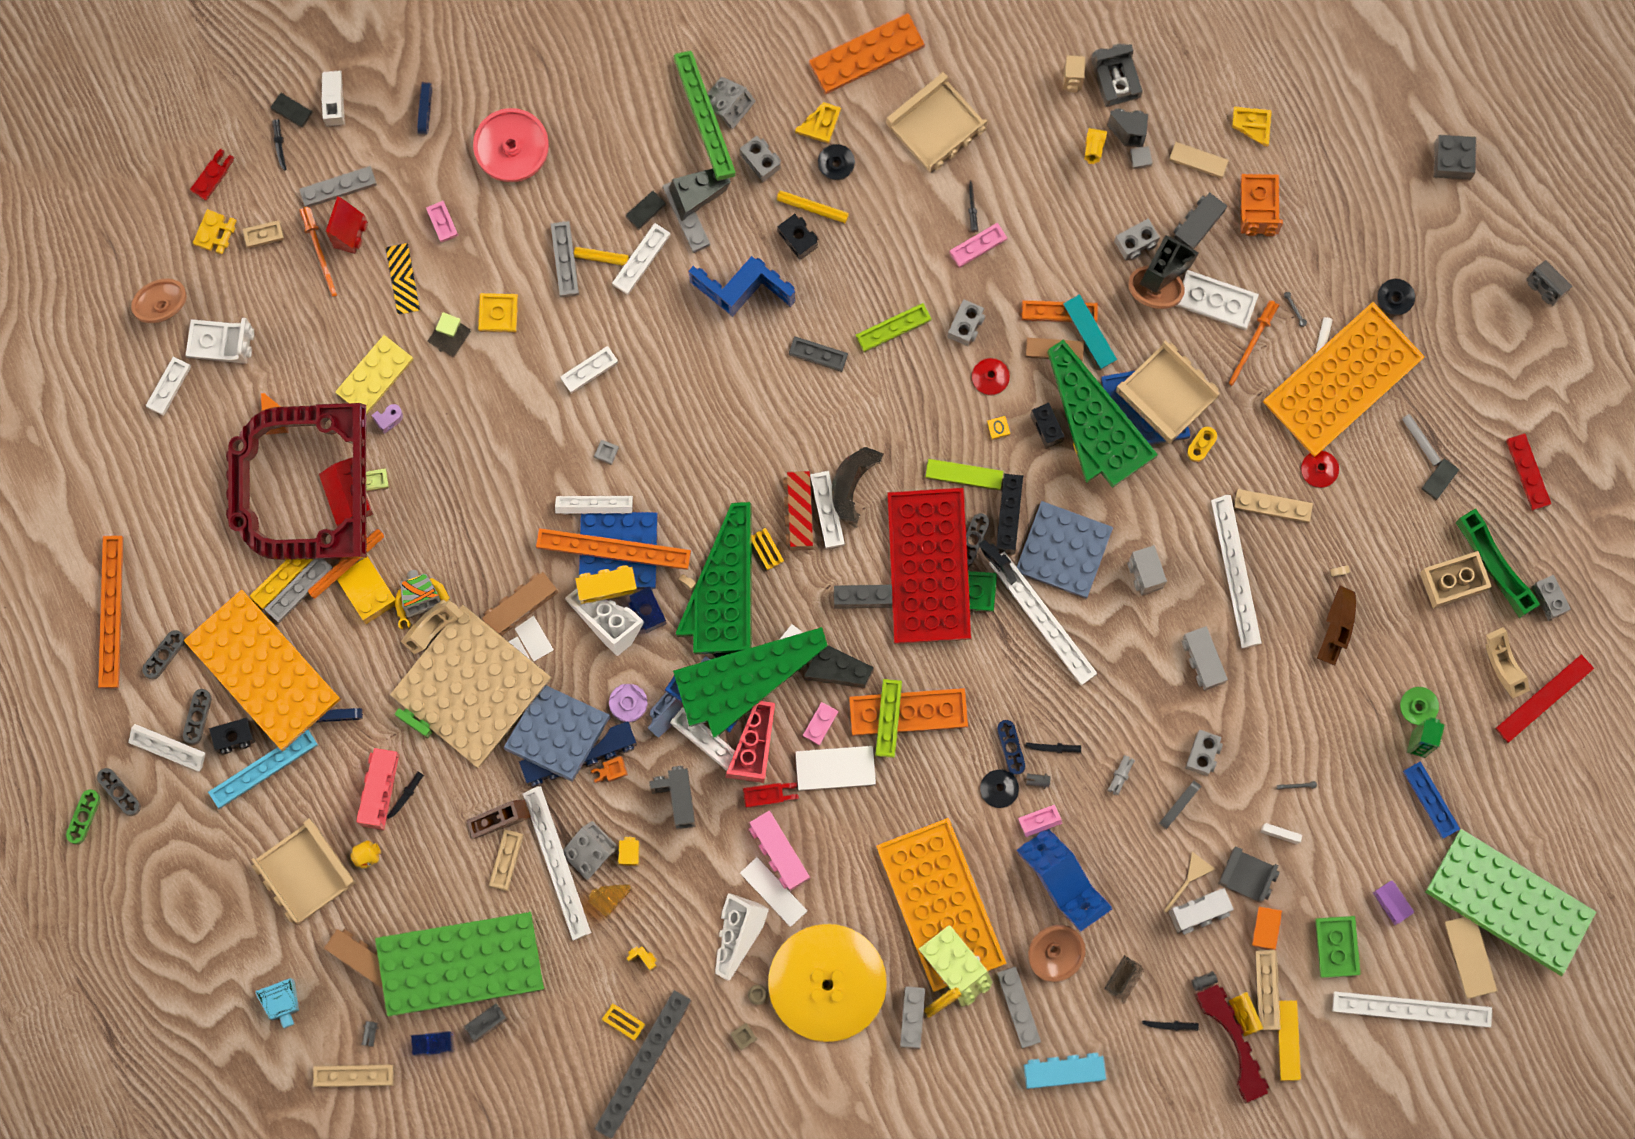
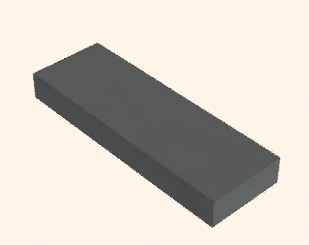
M794 336L789 351L790 356L843 372L848 357L846 352Z

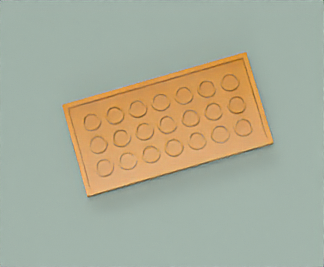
M1372 302L1262 402L1315 457L1425 356Z
M240 590L184 639V642L281 751H284L341 700L243 590Z
M949 818L876 845L933 993L948 986L946 983L944 984V980L922 955L919 948L949 925L975 956H979L981 964L987 971L1007 964Z

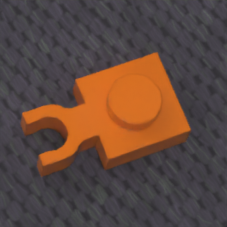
M621 756L603 762V769L596 768L591 770L593 774L600 773V777L594 779L595 783L603 781L605 777L611 782L628 776L623 757Z

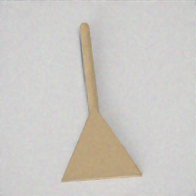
M1192 852L1188 878L1164 909V912L1167 913L1190 881L1215 870V868Z

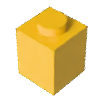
M624 837V840H619V865L639 866V840H635V837Z

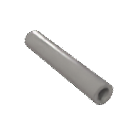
M1408 414L1402 418L1433 466L1439 464L1441 459L1412 416Z

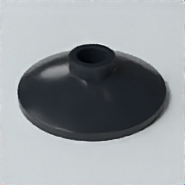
M832 144L825 147L818 157L820 172L831 180L847 178L855 167V157L852 151L841 144ZM839 162L840 165L838 167L833 166V163Z
M1397 278L1390 279L1379 288L1377 300L1380 307L1386 313L1403 315L1413 307L1415 292L1408 282ZM1393 296L1398 298L1397 302L1392 300Z
M993 770L986 774L981 782V796L992 807H1008L1018 796V781L1013 774L1006 770ZM999 784L1003 785V791H998L996 786Z

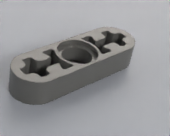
M982 513L976 514L973 517L966 533L967 547L975 549V552L971 550L969 553L971 560H968V566L973 564L980 548L979 543L982 542L989 526L988 517ZM984 519L983 523L986 525H981L979 532L971 531L972 528L974 530L977 528L976 520ZM969 536H977L979 542L976 545L969 544Z
M173 630L169 632L143 665L142 671L147 678L157 679L184 646L185 636L180 631ZM178 635H180V642H175L172 645V647L174 648L173 651L168 646H165L167 643L169 645L173 643V636L177 637ZM168 650L169 657L166 660H161L159 658L160 651ZM156 658V660L160 662L162 666H160L159 664L156 665L154 659ZM156 665V673L149 674L150 671L148 670V668H153Z
M198 689L194 692L187 716L183 738L191 745L198 744L201 741L209 713L212 696L205 689ZM203 693L207 697V700H203L201 705L205 707V710L195 707V705H200L198 696H202ZM197 711L201 712L203 715L202 720L194 722L192 715ZM191 723L195 726H200L199 729L195 727L194 732L197 734V737H194L192 740L188 736V733L193 732V727L190 726Z
M109 768L101 769L97 774V780L125 814L129 816L138 814L141 805L114 771ZM105 773L108 775L111 773L109 778L114 782L113 785L106 780L103 781ZM123 787L124 794L121 797H115V788ZM127 799L130 803H135V809L127 811L128 805L123 800Z
M1194 780L1159 824L1167 830L1201 788V785Z

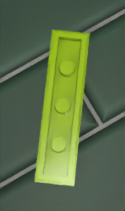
M921 303L856 334V338L863 352H867L932 321V318L924 303Z
M928 459L925 478L1000 491L1004 471Z
M883 679L875 756L895 758L902 681Z

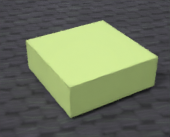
M443 312L436 331L454 337L461 319Z

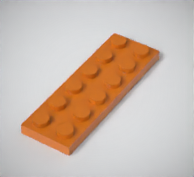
M906 13L809 60V64L825 94H828L925 47V43L910 15Z
M965 688L901 693L897 733L968 728ZM881 694L849 697L852 736L878 734Z

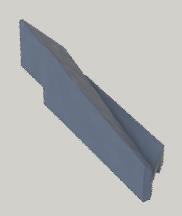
M705 656L701 662L708 661L711 659ZM666 692L650 711L652 723L648 726V729L654 735L660 737L672 726L670 721L681 710L683 703Z

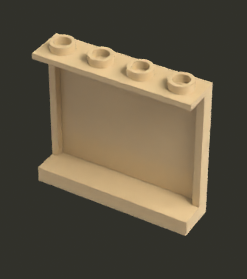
M942 72L888 116L886 124L929 172H932L934 169L936 171L940 169L946 159H952L958 153L957 150L962 146L964 148L972 142L974 136H980L984 133L987 120L980 118L948 82V76Z
M1165 340L1153 355L1129 378L1117 386L1116 392L1170 444L1218 398L1220 393L1217 386L1212 382L1209 383L1199 369L1195 370L1191 366V361L1186 356L1182 357L1177 352L1178 349L1174 344L1168 343Z
M310 818L303 822L304 825L257 859H251L254 863L252 865L254 871L258 875L262 874L265 878L263 883L269 891L273 890L276 894L274 899L280 907L284 906L287 910L285 913L286 917L291 923L295 922L298 925L356 884Z

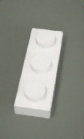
M607 346L560 378L572 394L618 364V360Z
M173 357L146 407L164 416L191 366Z

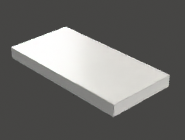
M1187 270L1183 280L1185 293L1181 302L1176 306L1246 330L1259 294Z
M873 746L796 751L798 791L876 785Z

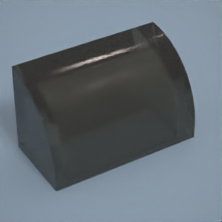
M1124 955L1104 990L1122 1003H1125L1143 974V967Z

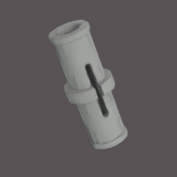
M1123 756L1108 788L1110 793L1113 791L1112 794L1118 796L1120 794V790L1124 782L1128 780V773L1135 762L1133 758L1130 760L1129 756Z

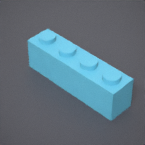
M1098 1053L1086 1054L1087 1058L1071 1055L1067 1056V1060L1059 1061V1057L1047 1058L1048 1062L1040 1063L1039 1059L1028 1060V1064L1024 1065L1026 1089L1105 1081L1104 1057L1099 1056Z

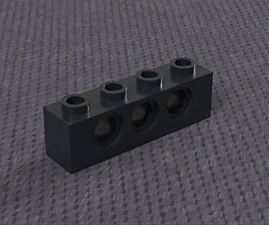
M1004 473L996 547L999 550L998 553L1005 552L1006 554L1014 555L1016 551L1023 475Z

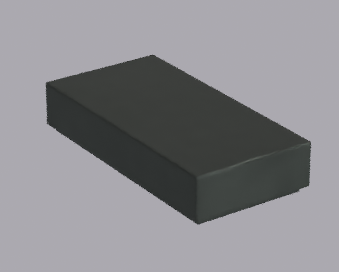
M283 93L279 94L271 106L273 111L301 128L304 127L313 114L311 110Z
M652 190L626 214V218L639 230L666 206V203Z
M1444 458L1421 489L1437 500L1460 469Z

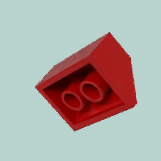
M352 457L334 463L319 473L337 527L345 519L353 518V496L350 492L351 485H353V477L350 473L351 466H353ZM366 494L368 517L374 514Z

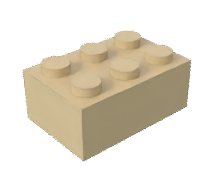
M1479 551L1424 568L1420 572L1433 609L1487 592L1492 587Z

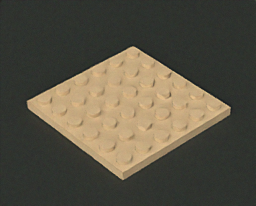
M462 605L459 608L463 613L460 619L449 623L442 629L390 695L411 711L418 719L427 722L430 725V729L477 768H480L552 677L470 609Z

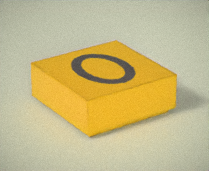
M1006 416L987 421L992 440L1010 435Z

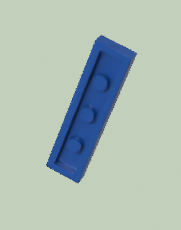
M1421 761L1404 770L1405 777L1441 838L1444 839L1460 830Z

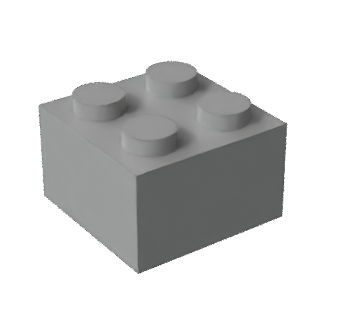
M1155 545L1132 552L1127 565L1130 573H1134L1136 591H1140L1142 596L1163 589L1167 580Z

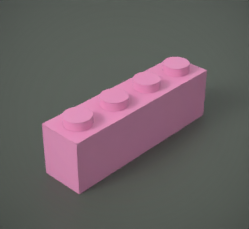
M770 810L749 822L751 828L748 830L754 839H759L761 843L759 848L763 855L768 854L771 861L768 863L774 872H779L781 876L779 881L784 889L788 887L789 891L810 880V876Z

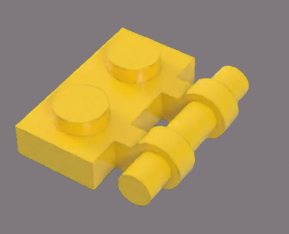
M207 209L194 238L193 245L208 251H212L213 246L216 245L218 247L215 252L222 255L229 245L228 240L231 233L233 234L236 229L234 226L237 220L229 218L228 223L225 224L224 215ZM220 230H223L224 233L221 239H218L217 237Z

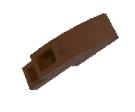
M1339 585L1326 621L1330 625L1317 656V659L1334 666L1341 649L1348 648L1356 614V593Z

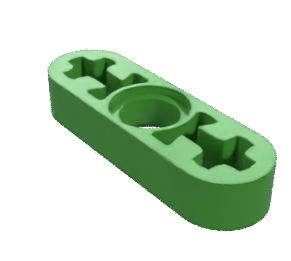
M89 789L81 795L66 833L67 840L73 844H81L86 838L101 800L100 795L96 791ZM93 794L95 801H91L88 806L92 808V810L90 811L87 808H82L83 805H88L89 801L86 799V797L91 796ZM81 812L88 813L89 817L86 822L79 821L78 816ZM75 823L81 826H85L84 829L79 828L78 833L81 835L80 838H76L75 840H73L74 837L71 835L73 832L76 833L78 830V827L75 826Z

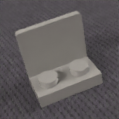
M720 77L707 93L714 113L719 115L726 125L734 129L755 102V99L746 87L724 77Z
M591 821L579 830L563 849L565 858L588 880L607 858L619 850V847Z

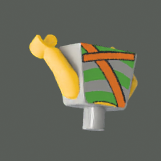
M411 570L407 573L408 579L400 583L401 589L398 590L396 600L394 601L397 616L400 617L398 622L400 629H403V621L407 622L408 628L411 626L410 620L406 619L405 615L411 617L430 610L442 600L449 601L450 597L443 584L434 578L429 579L427 574L419 575L417 570Z

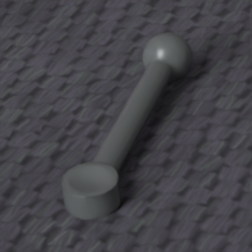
M1285 292L1284 298L1288 299L1299 319V325L1305 327L1307 321L1300 315L1291 299V293Z
M1315 781L1303 784L1277 785V789L1311 787L1314 789L1317 787Z

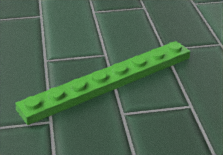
M692 50L674 54L673 59L716 179L718 181L735 177L734 166Z

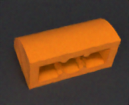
M1265 907L1258 908L1253 946L1266 950H1276L1282 917L1281 910Z

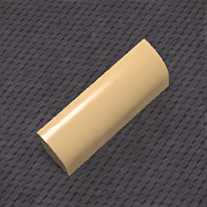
M1466 917L1445 922L1466 998L1469 999L1496 992L1497 988L1479 926Z

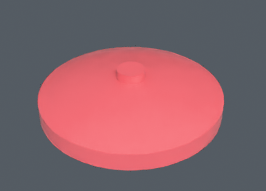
M509 108L496 111L481 122L474 136L473 148L476 160L485 173L499 181L518 182L533 176L540 170L548 155L549 141L544 126L534 115L521 109Z

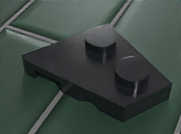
M986 540L979 543L985 557L999 572L1002 571L1005 574L1007 581L1011 585L1015 583L1017 579L1010 566V559L1005 554L1001 555L998 553L999 550L993 543L989 544Z

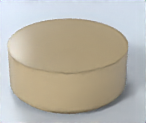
M1349 565L1330 569L1331 576L1336 577L1348 574L1350 572Z

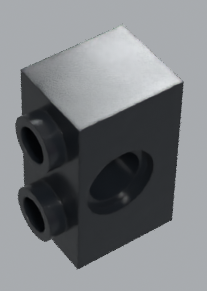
M793 214L777 226V232L797 258L801 260L818 248V237L813 231L809 232L806 228L807 224L801 216L798 218L796 214ZM796 233H802L804 237L801 239H796L794 235Z
M1049 402L1032 409L1030 416L1045 449L1063 442L1065 436Z
M248 718L209 728L214 750L217 753H221V755L231 753L232 749L238 747L240 749L249 748L252 743H256ZM237 733V739L229 742V735Z

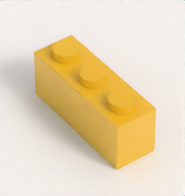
M628 565L619 566L614 571H609V569L600 570L598 574L594 575L584 573L579 575V578H575L581 604L638 593L633 568L628 567Z

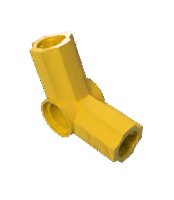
M1088 128L1084 160L1089 164L1100 162L1107 131Z

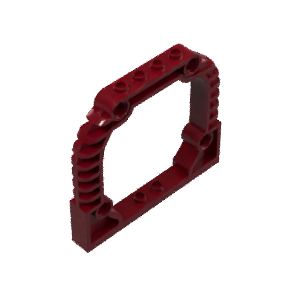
M362 403L272 407L254 415L246 426L242 428L239 436L231 438L228 451L226 452L228 470L226 471L228 481L226 517L229 527L240 533L241 538L252 551L268 559L367 558L366 405ZM330 420L331 426L326 429V422ZM299 426H316L322 433L329 435L339 434L345 442L353 444V466L350 469L351 476L353 477V485L350 488L351 495L353 496V518L345 519L335 530L322 529L318 532L316 538L274 540L259 531L258 517L255 512L250 510V461L258 453L259 438L272 429ZM243 442V449L239 451L238 446ZM242 518L243 525L239 527L238 522ZM330 534L331 541L327 544L326 537Z

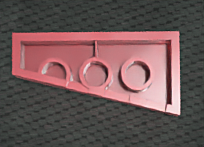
M761 701L753 707L725 778L764 783L775 703Z
M374 748L373 753L370 752L368 760L370 767L369 771L365 774V787L361 794V804L356 820L361 827L385 830L399 759L398 752Z

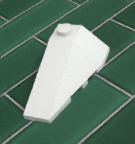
M577 589L565 597L570 606L616 656L632 645L644 623L631 609L616 605V602L611 600L581 604Z
M728 893L722 910L721 918L724 919V925L719 937H722V943L717 953L715 974L726 980L732 978L762 930L769 911L768 908Z

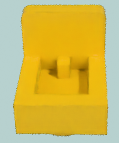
M636 946L628 952L629 956L627 959L629 962L640 956L650 971L657 967L655 965L657 959L651 951L647 953L643 946L640 948Z

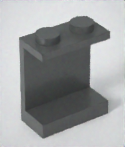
M1235 846L1218 884L1260 903L1264 899L1268 900L1272 889L1269 887L1272 881L1276 882L1280 873L1277 871L1279 865L1268 864L1242 852L1243 849Z

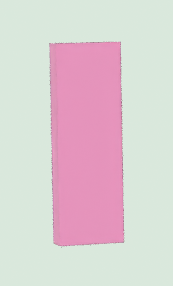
M996 223L953 248L949 253L960 268L1006 241L1007 236L999 224Z

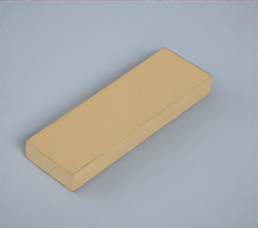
M1175 142L1169 161L1221 179L1229 161Z
M504 829L489 887L505 891L509 890L524 834Z

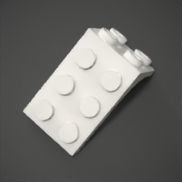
M242 318L241 323H222L191 319L186 357L247 364L248 358H251L252 348L249 346L250 340L254 338V329H252L247 318Z

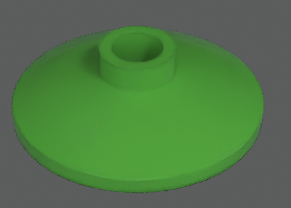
M1414 687L1402 696L1400 709L1408 722L1419 725L1425 719L1429 720L1430 717L1436 718L1439 711V702L1431 690L1424 687ZM1420 704L1422 709L1416 710L1415 705Z

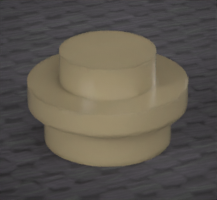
M755 985L750 988L748 998L751 1003L761 1005L767 1000L768 993L763 986Z

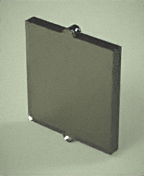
M460 323L455 336L451 337L435 329L427 342L438 348L440 352L443 351L454 358L472 330Z

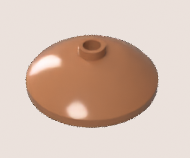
M1149 266L1140 267L1131 274L1128 283L1129 290L1134 298L1145 306L1155 309H1167L1176 306L1183 299L1185 288L1179 277L1155 293L1140 285Z
M156 280L145 285L136 293L132 300L131 309L134 316L142 322L160 323L172 318L182 309L187 293L184 286L177 280Z
M1053 925L1047 927L1036 935L1029 947L1028 960L1030 967L1038 977L1046 981L1057 982L1065 980L1074 975L1081 967L1085 958V944L1080 934L1069 926Z

